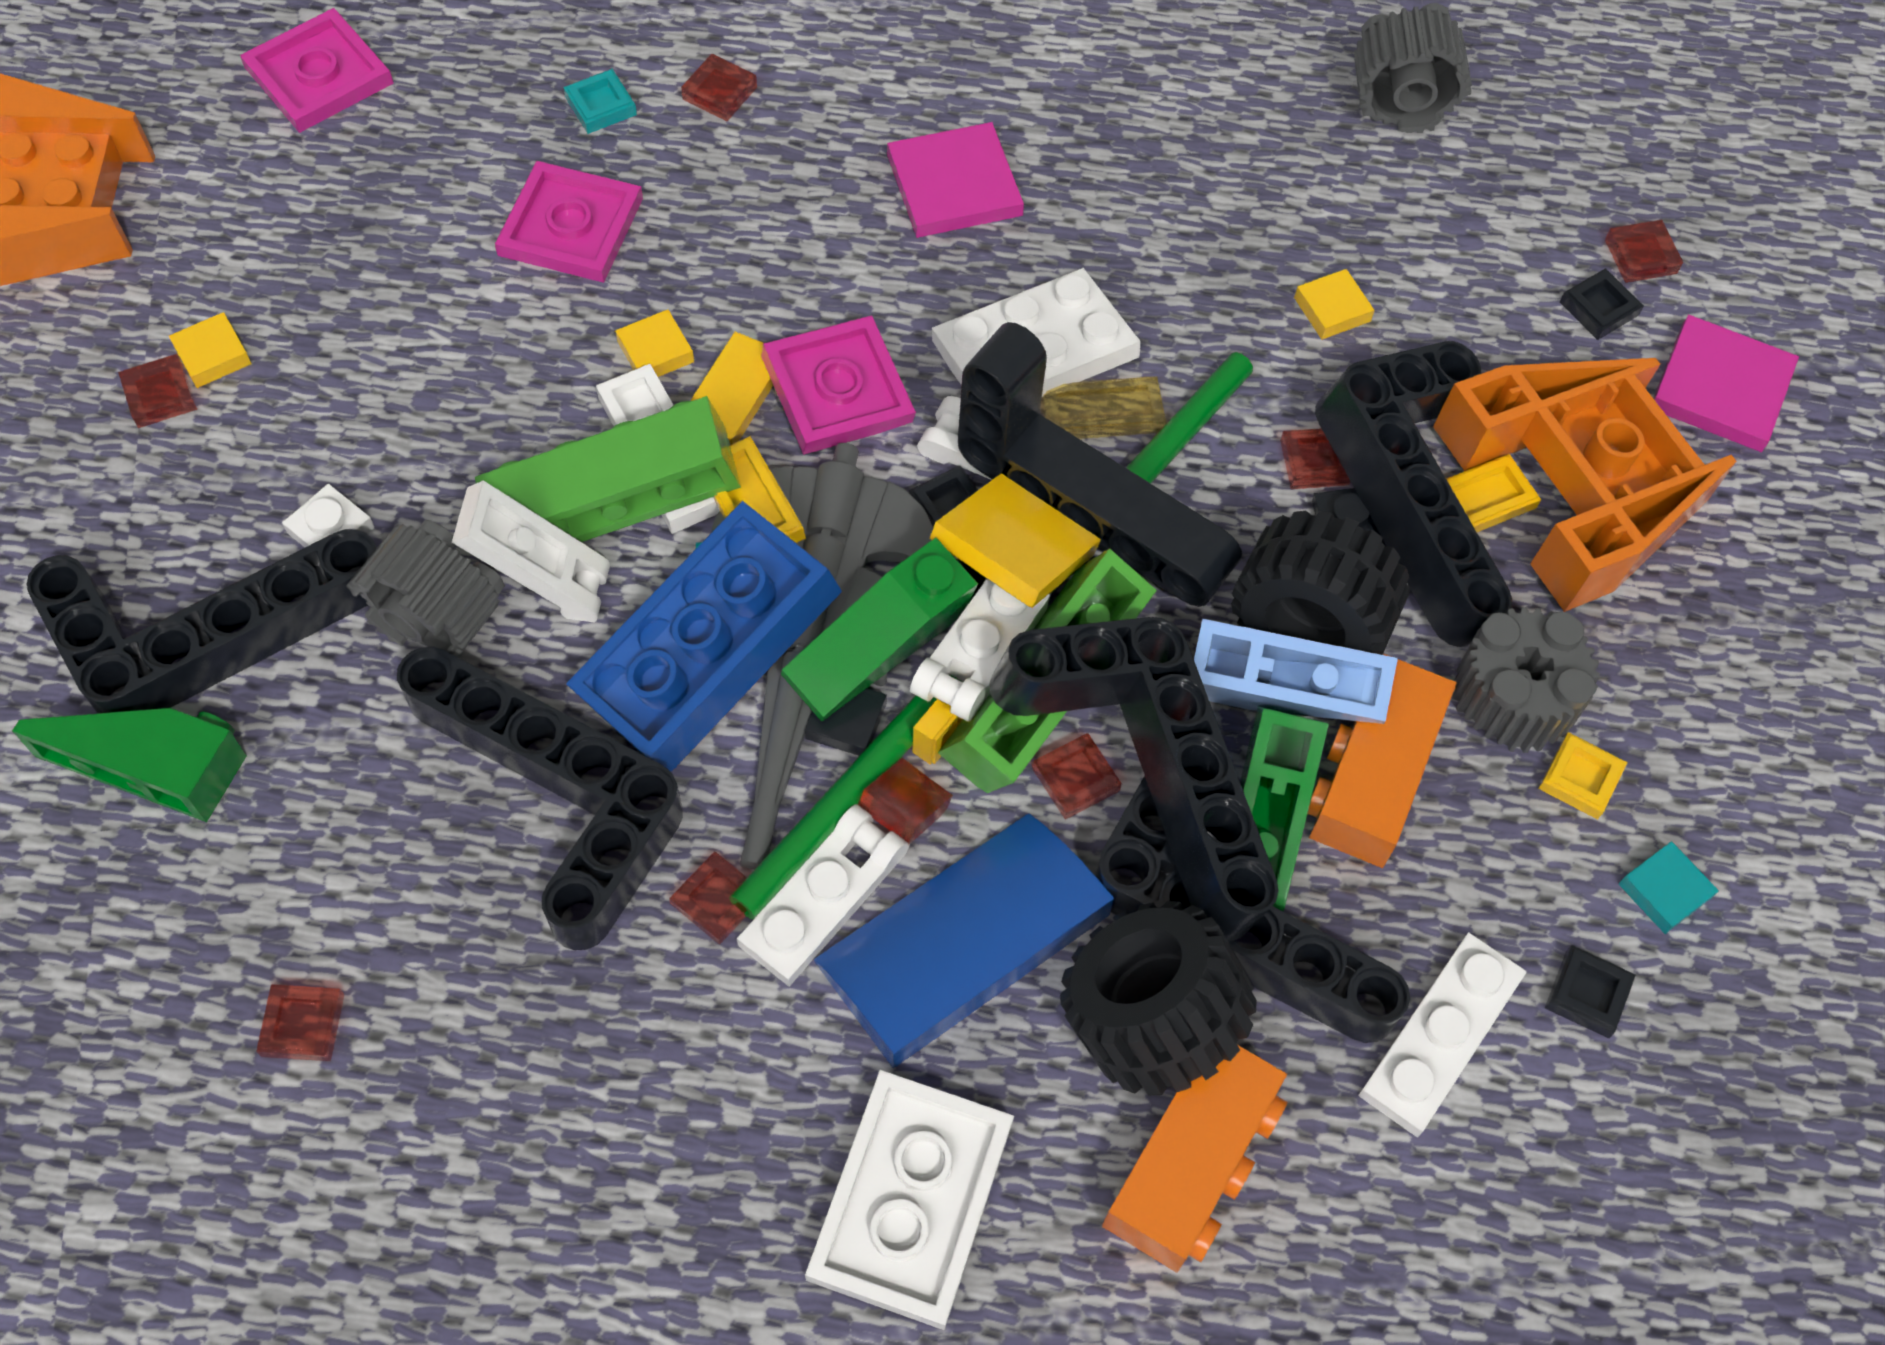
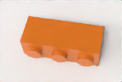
M1397 660L1385 723L1355 721L1353 727L1341 723L1326 758L1338 765L1332 780L1329 781L1319 777L1312 793L1307 814L1316 817V821L1310 833V839L1380 868L1385 866L1398 843L1457 682L1402 660Z
M1239 1045L1240 1051L1231 1061L1223 1060L1216 1066L1219 1071L1207 1080L1201 1076L1191 1081L1192 1088L1176 1092L1108 1211L1102 1225L1106 1230L1178 1273L1188 1255L1198 1262H1202L1222 1225L1210 1217L1222 1193L1233 1200L1236 1199L1256 1163L1244 1155L1253 1136L1257 1133L1268 1139L1288 1104L1287 1101L1276 1095L1287 1073Z

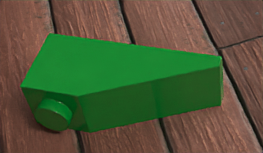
M935 537L888 571L782 669L781 675L822 722L956 622L970 603L978 583Z
M1258 706L1240 784L1277 879L1279 892L1273 907L1284 912L1329 723Z
M172 708L21 719L12 730L36 758L206 823L247 757L233 736L235 729L223 719L207 712H199L197 717Z

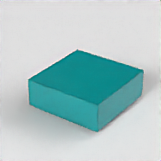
M613 68L563 87L567 102L587 134L637 115L636 104Z
M1672 841L1619 882V886L1664 934L1671 931L1719 892Z

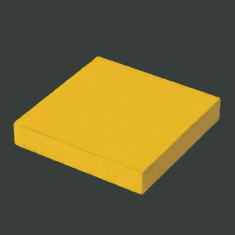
M1002 473L937 520L929 538L933 540L936 537L956 558L1031 608L1093 557L1101 541L1100 538Z

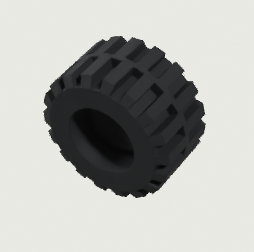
M1306 510L1293 512L1291 518L1282 515L1274 519L1271 526L1265 527L1232 592L1234 599L1231 607L1233 614L1239 617L1237 624L1241 627L1383 655L1409 596L1410 586L1407 585L1409 574L1407 568L1398 563L1400 555L1393 547L1385 546L1382 543L1383 537L1375 531H1366L1359 527V522L1348 517L1345 520L1335 518L1333 513L1319 511L1317 515H1311Z
M1167 901L1160 908H1157L1154 902L1140 905L1136 912L1130 914L1125 910L1114 916V921L1106 927L1099 926L1089 934L1091 940L1088 944L1079 946L1071 958L1075 964L1065 969L1061 981L1066 988L1060 993L1061 1006L1066 1012L1064 1016L1103 1074L1112 1083L1118 1082L1123 1090L1135 1094L1144 1088L1148 1096L1163 1095L1167 1087L1173 1086L1176 1092L1192 1088L1191 1081L1201 1076L1207 1080L1219 1071L1216 1066L1223 1060L1231 1061L1240 1051L1236 1044L1237 1041L1249 1037L1253 1027L1249 1016L1256 1013L1257 1000L1252 993V990H1254L1253 984L1219 925L1212 917L1207 918L1202 909L1194 905L1184 909L1181 902Z

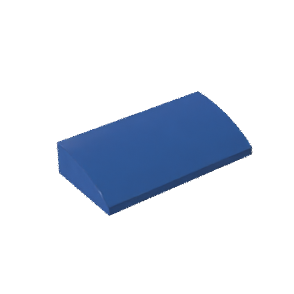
M742 501L579 669L566 685L642 755L663 765L671 772L838 597L842 590L827 567Z
M1028 813L816 957L814 962L894 1069L1110 915L1114 897L1063 841L1043 823Z

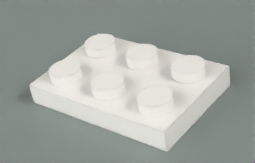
M1084 268L932 327V341L960 384H962L964 367L1002 324L1012 322L1026 327L1035 334L1046 350L1047 362L1042 397L1137 359L1140 355V340Z
M880 1070L805 1274L806 1281L945 1330L1014 1116Z

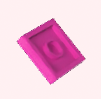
M335 8L240 55L244 68L299 133L394 84L390 70Z
M992 122L887 143V156L916 238L1023 216L1024 203Z
M536 161L495 242L497 255L604 283L643 200L642 188L638 185Z
M1688 314L1681 326L1653 399L1667 416L1762 452L1770 441L1799 356Z
M873 316L763 344L762 360L803 455L830 448L839 443H847L876 435L913 422L916 411Z

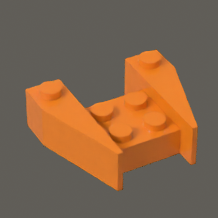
M0 73V286L132 256L133 249L112 210V205L123 162H154L155 154L135 112Z
M1656 358L1504 365L1454 383L1433 425L1435 431L1464 471L1504 455L1528 448L1575 512L1576 516L1554 525L1530 563L1564 612L1614 592L1709 500L1737 462L1732 454L1706 465L1698 457L1646 389L1661 365Z

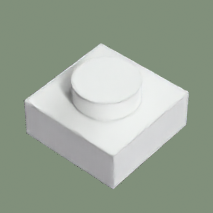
M330 484L323 487L282 522L286 532L303 547H307L344 529H357L368 534L375 528L371 518Z

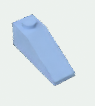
M1202 619L1194 656V662L1210 702L1257 711L1259 706L1294 715L1384 724L1386 721L1398 660L1395 657Z

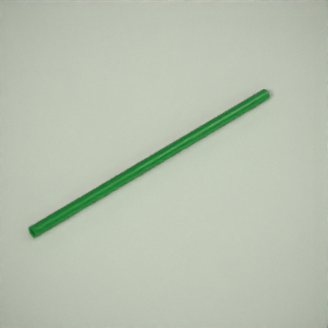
M1231 353L1126 468L1152 484L1253 373V365L1250 360L1241 353ZM949 674V676H951V677H953V678H955V679H957V680H959V681H961V682H964V681H962V680H960V679H958V678H956V677H954V676H952V675ZM915 695L729 896L731 903L743 915L754 920L832 834L846 811L853 805L860 804L913 746V727L937 700L935 697L928 702Z

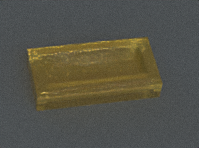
M1157 376L1062 384L1046 391L1042 397L1045 418L1079 439L1158 433L1166 424Z

